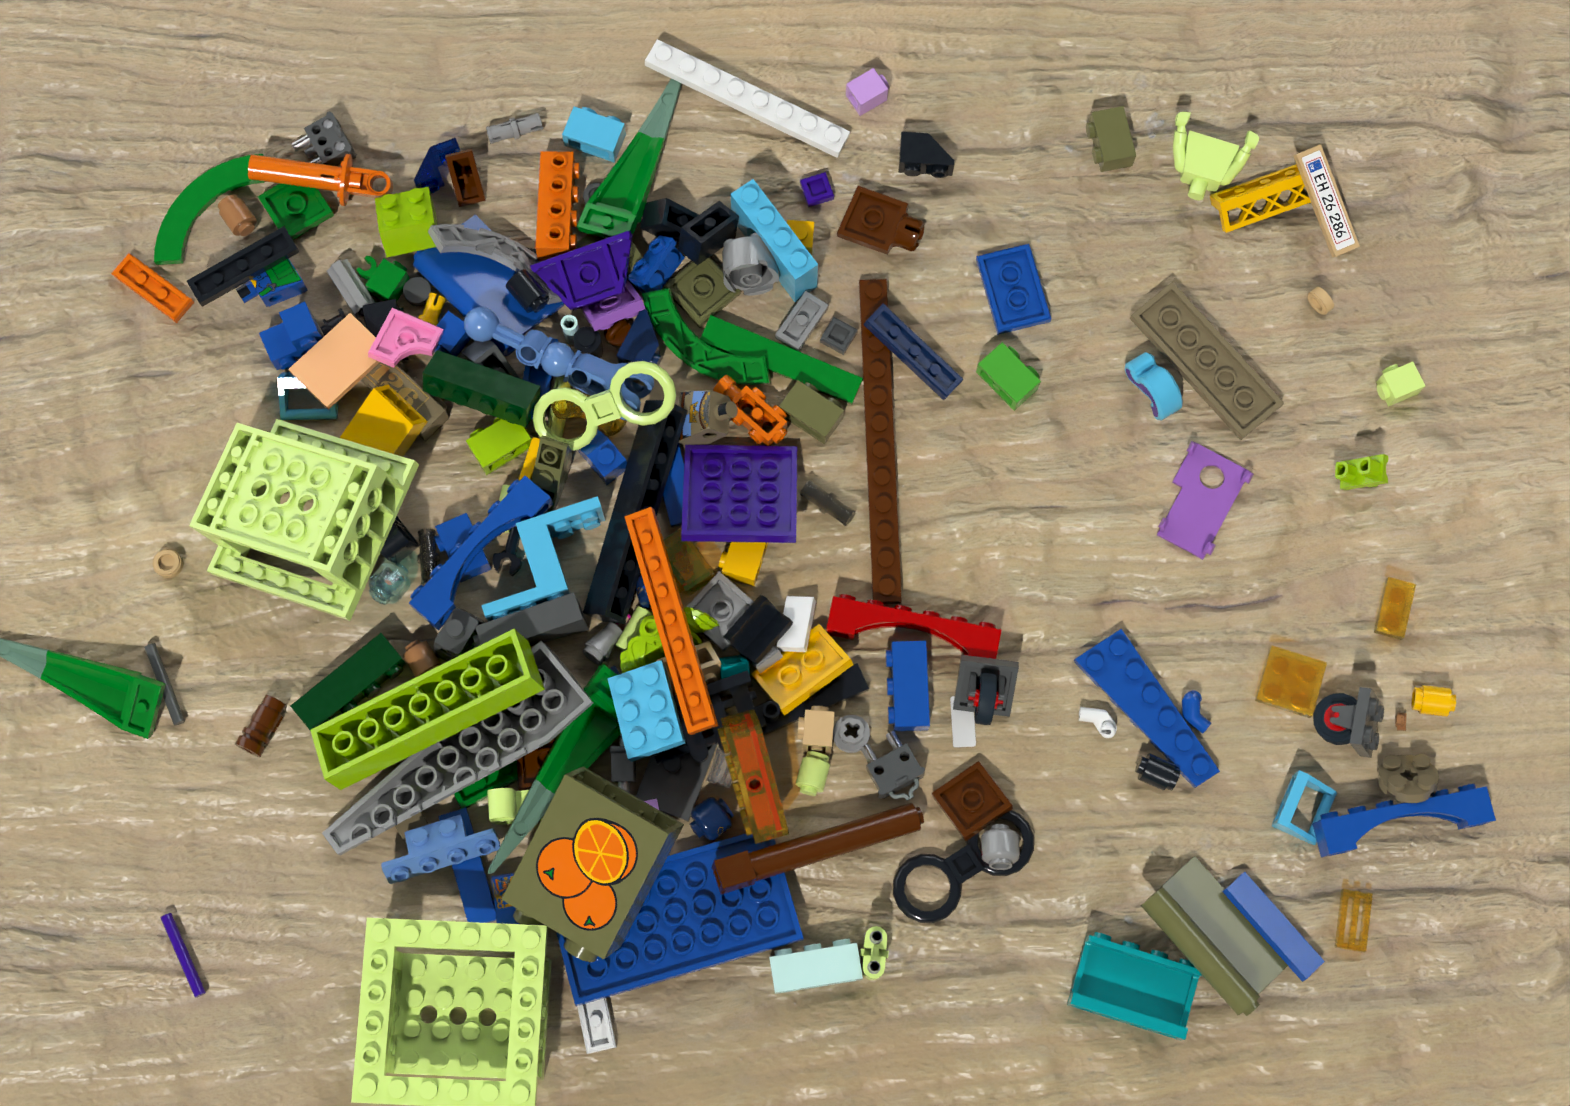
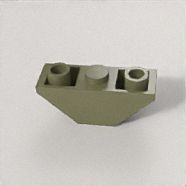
M542 435L540 437L532 482L551 497L553 505L546 511L548 513L556 510L568 478L572 452L568 443Z

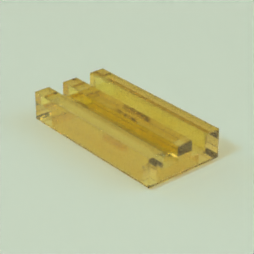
M1349 889L1341 890L1335 948L1366 952L1372 893L1350 891ZM1349 897H1352L1353 904L1350 921L1348 943H1343L1348 899ZM1360 899H1363L1359 943L1355 945Z

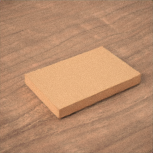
M349 313L288 370L329 410L380 363L368 357V352L376 337Z

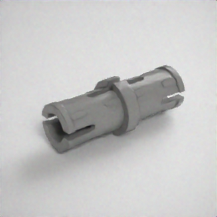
M535 113L518 119L514 117L509 118L507 122L487 126L486 130L490 144L510 138L519 139L521 135L541 131L543 127L539 113Z

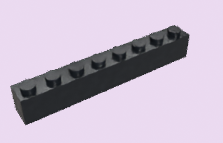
M646 400L642 413L657 410L664 400ZM676 404L667 418L652 425H638L583 610L584 614L600 621L625 624L640 575V568L624 516L652 507L657 517L687 415V410Z

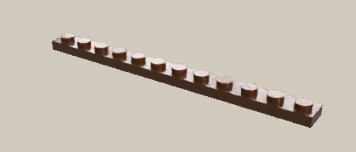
M887 279L859 280L873 600L881 601L884 604H897L902 602L890 350L863 325L882 304L888 307Z

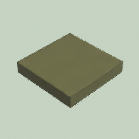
M710 257L699 265L694 262L690 263L663 286L664 289H671L673 300L699 328L708 322L710 315L715 316L741 294L739 289H735L736 293L725 287L723 271Z

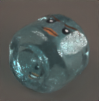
M383 563L368 580L371 597L383 605L387 603L396 604L411 586L408 570L400 563Z

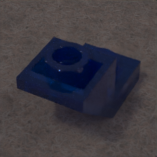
M456 137L429 148L414 178L416 188L429 187L430 194L437 192L440 187L445 186L438 167L441 165L448 166L445 155L461 151Z

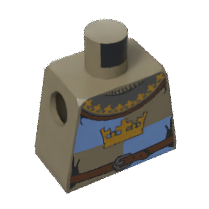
M711 390L680 391L679 406L687 410V415L678 443L684 445H708L727 436L729 433V420L736 417L738 413L736 404L730 400L729 396Z

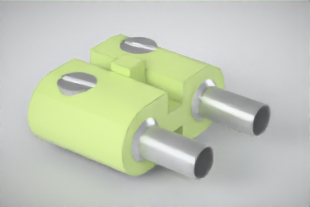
M878 926L871 927L864 933L863 949H860L862 974L868 980H877L882 976L889 951H886L887 934L884 929ZM875 935L880 938L879 941L875 940ZM871 964L876 965L878 970L873 971V965Z

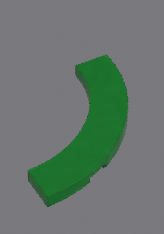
M251 155L235 158L213 167L197 177L180 193L168 209L160 226L154 249V263L156 265L184 263V252L191 232L190 229L197 217L201 216L216 201L217 197L229 190L233 191L244 186L265 183V181L248 178V165Z
M670 288L642 293L644 305L653 327L656 328L665 345L685 364L714 379L720 380L725 375H729L736 381V384L756 385L771 383L766 355L750 357L729 354L710 346L696 336L680 316Z

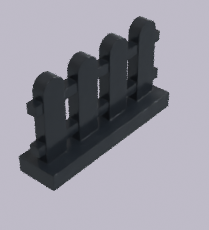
M748 670L706 684L718 726L713 727L714 736L704 739L702 731L693 735L688 734L677 695L674 696L687 745L659 752L660 755L655 756L657 764L663 763L667 771L676 772L681 767L680 756L690 753L694 761L698 763L704 762L709 756L707 747L717 743L722 752H732L735 748L725 710L736 706L741 723L746 724L745 719L751 718L756 734L762 733L763 736L762 727L767 726L765 718L758 719L752 700L757 699L755 690L751 692L748 690V688L753 687ZM732 694L733 698L721 701V697Z

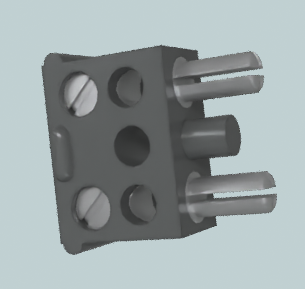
M330 111L327 112L325 117L305 127L304 130L307 135L292 143L295 151L312 143L313 146L304 150L308 159L317 154L319 157L310 163L338 166L344 161L346 154H351L352 159H355L357 155L337 118Z

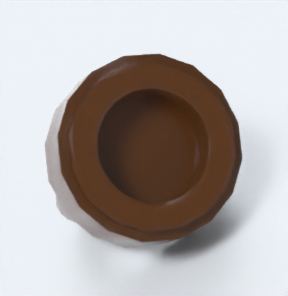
M626 319L615 322L612 327L605 329L606 341L612 346L621 347L631 328L630 324Z

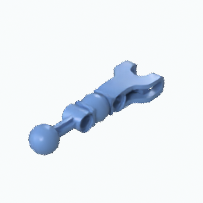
M482 306L473 308L464 319V329L467 335L474 341L485 342L494 338L516 349L517 359L524 365L535 366V369H538L541 365L550 376H565L564 382L568 381L571 386L590 396L609 390L611 379L618 369L628 364H612L591 354H582L580 350H577L576 354H574L567 344L561 342L551 343L553 338H548L543 332L538 330H531L526 336L499 324L498 317L490 308ZM643 373L633 374L622 383L621 392L623 400L631 409L637 412L640 411L641 402L639 398L646 397L654 387V378ZM634 380L642 381L645 384V386L639 385L638 383L634 382Z

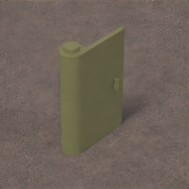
M1194 856L1154 892L1141 907L1237 1015L1244 1013L1248 1016L1260 1005L1256 1001L1260 997L1259 994L1288 965L1222 892L1224 888Z

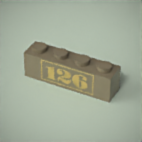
M400 361L394 368L380 362L360 381L371 391L375 387L389 384L428 421L419 434L423 440L427 441L449 419L445 410L447 405L439 397L434 396L432 398L428 393L423 392V382L417 377L414 379L410 378L406 374L408 369Z

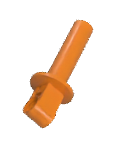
M251 154L249 159V179L337 191V197L341 206L347 205L350 194L377 198L391 194L393 191V182L386 173L353 167L351 154L345 155L344 161L341 162V167ZM378 178H384L387 182L386 188L380 192L374 191L373 182Z

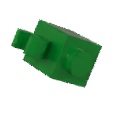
M365 256L364 259L371 265V268L365 271L358 267L356 270L360 277L369 279L365 284L369 294L380 301L396 299L397 302L403 294L405 283L410 279L406 272L407 268L395 260L391 263L384 258L378 266L374 258Z

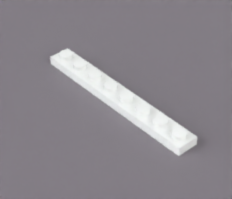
M658 39L645 59L646 67L836 158L839 157L849 138L850 131Z

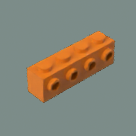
M540 151L535 247L538 261H544L577 249V237L572 235V229L578 224V212L573 210L574 203L579 202V187L575 186V179L580 178V163L575 162L573 152Z

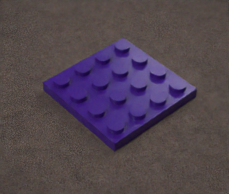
M685 445L682 541L796 543L797 446Z

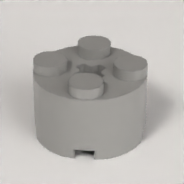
M757 233L747 237L728 239L724 242L722 251L723 281L728 290L736 293L735 289L744 291V295L753 296L764 294L773 289V284L779 281L778 266L770 250Z

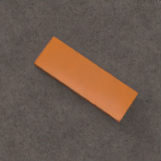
M130 253L111 273L117 280L175 323H178L194 304L190 297Z

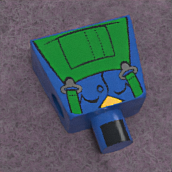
M287 259L236 288V291L244 303L259 295L266 307H270L305 293L308 289L290 260Z

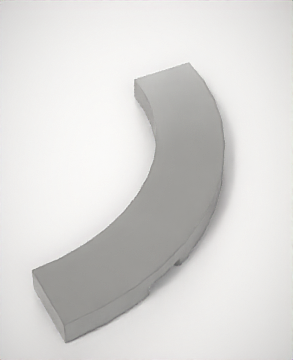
M459 224L430 226L428 233L440 253H471L502 263L515 272L526 269L548 294L547 304L562 302L561 298L531 270L530 265L541 262L538 261L537 254L520 243L480 228L478 231L464 228V225Z

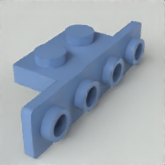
M460 814L406 831L405 837L409 854L383 862L381 867L388 883L393 884L418 875L431 873L453 864H459L478 856L488 855L499 850L501 844L493 828L467 836L464 821Z

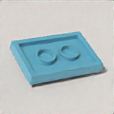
M662 660L607 678L628 760L633 762L686 744L667 669Z

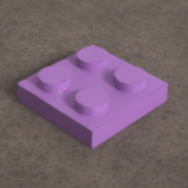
M629 280L626 281L625 293L581 308L594 331L608 329L615 322L624 318H633L639 314V311L646 309L641 297Z

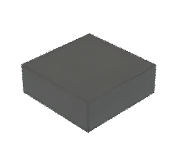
M833 317L822 335L820 343L844 355L858 330Z

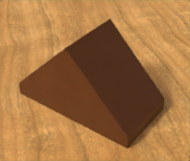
M472 149L445 155L459 207L486 201Z

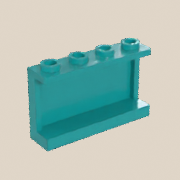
M1095 932L1094 936L1088 935L1084 941L1067 1005L1173 1039L1185 1040L1188 1032L1186 1025L1199 977L1202 976L1194 965L1186 959L1180 958L1179 963L1169 960L1168 954L1161 951L1151 950L1150 954L1140 951V945L1132 942L1123 941L1122 945L1111 942L1112 937L1103 933Z

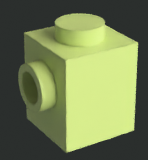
M1414 362L1398 367L1397 364L1387 367L1382 371L1383 375L1376 382L1378 395L1382 400L1386 401L1388 407L1418 395L1425 387Z

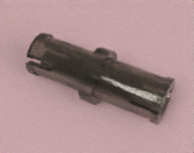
M811 480L805 484L800 492V496L805 497L818 506L821 513H828L844 526H847L856 514V511L837 500L835 494H828Z
M423 529L418 531L420 554L417 555V563L420 564L421 585L423 586L431 579L430 574L440 561V556L436 553V541L434 539L436 530L426 529V534Z

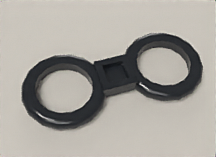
M1013 810L998 819L1013 823L1019 829L1022 836V849L1019 854V860L1012 864V867L1009 869H992L989 867V864L982 860V854L978 847L979 833L967 840L965 847L946 859L935 854H919L907 859L898 868L893 879V896L897 907L908 918L919 923H935L947 918L959 903L962 883L981 871L992 876H1009L1019 872L1030 861L1034 851V834L1030 824L1020 813ZM921 866H933L941 870L946 875L950 884V894L946 903L933 911H922L915 908L907 900L904 892L908 874Z

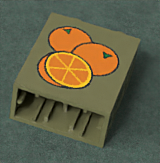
M580 767L564 775L501 900L516 908L513 918L519 924L546 925L566 937L567 939L563 946L573 956L587 962H595L597 957L605 959L623 944L684 824L585 767Z

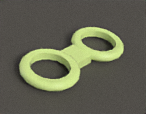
M646 361L630 362L618 369L611 379L609 390L587 397L578 390L565 387L552 389L542 395L534 407L533 422L535 431L540 437L543 435L568 443L571 451L579 450L591 443L597 434L598 425L621 417L630 423L642 426L656 424L667 418L675 405V385L667 371L657 364ZM643 373L651 375L658 380L664 391V401L660 408L649 413H641L631 409L623 400L621 392L622 383L626 378L633 374ZM567 400L580 406L587 419L584 433L572 439L561 438L552 433L545 420V412L550 404L555 401Z

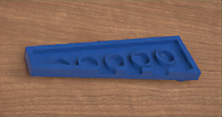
M1122 629L1074 659L1075 664L1097 687H1100L1108 695L1117 708L1119 707L1128 716L1132 724L1149 738L1153 746L1163 753L1169 762L1174 763L1175 767L1181 770L1180 774L1194 788L1220 772Z

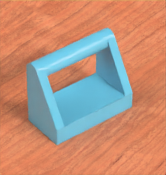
M282 372L277 377L281 420L338 419V402L329 410L327 408L288 409L289 389L306 387L290 372Z
M1299 770L1293 774L1272 827L1309 844L1316 845L1317 841L1312 824L1307 833L1290 822L1305 786L1324 794L1312 824L1321 820V814L1329 813L1337 792L1311 775Z

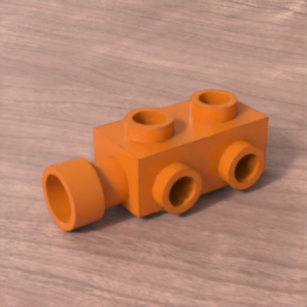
M725 375L718 381L713 391L729 396L730 400L736 404L738 413L731 420L737 426L744 425L749 430V436L756 443L761 444L763 442L766 446H770L773 442L778 444L788 432L786 430V413L777 405L770 407L764 401L766 396L757 387L751 390L747 385L740 390L736 386V381L729 375ZM745 407H750L752 412L745 414L742 410ZM765 425H770L773 429L770 432H765L762 428Z

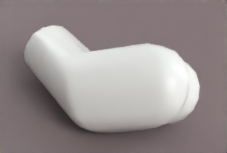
M1080 707L1079 721L1092 722L1104 738H1112L1117 731L1116 723L1106 710Z

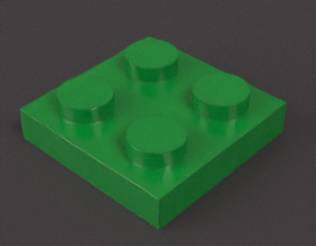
M279 183L257 196L276 227L280 229L285 226L292 240L334 216L329 205L316 188Z

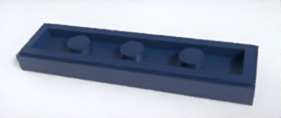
M882 304L863 324L942 400H945L964 380L885 304Z

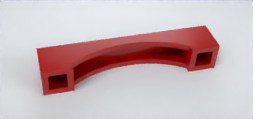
M840 594L839 597L833 596L826 628V632L830 636L854 640V635L872 629L906 628L936 636L954 646L963 655L991 659L997 658L1002 630L996 629L995 624L988 622H979V625L967 623L968 620L966 618L952 616L951 619L941 618L939 613L933 611H923V614L911 612L912 609L910 607L895 605V608L885 607L883 602L877 600H867V603L856 601V597L847 594Z

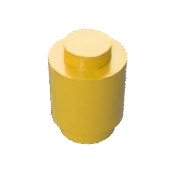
M1422 685L1421 688L1414 687L1411 707L1412 710H1418L1419 714L1448 717L1450 711H1455L1456 695L1451 693V688Z

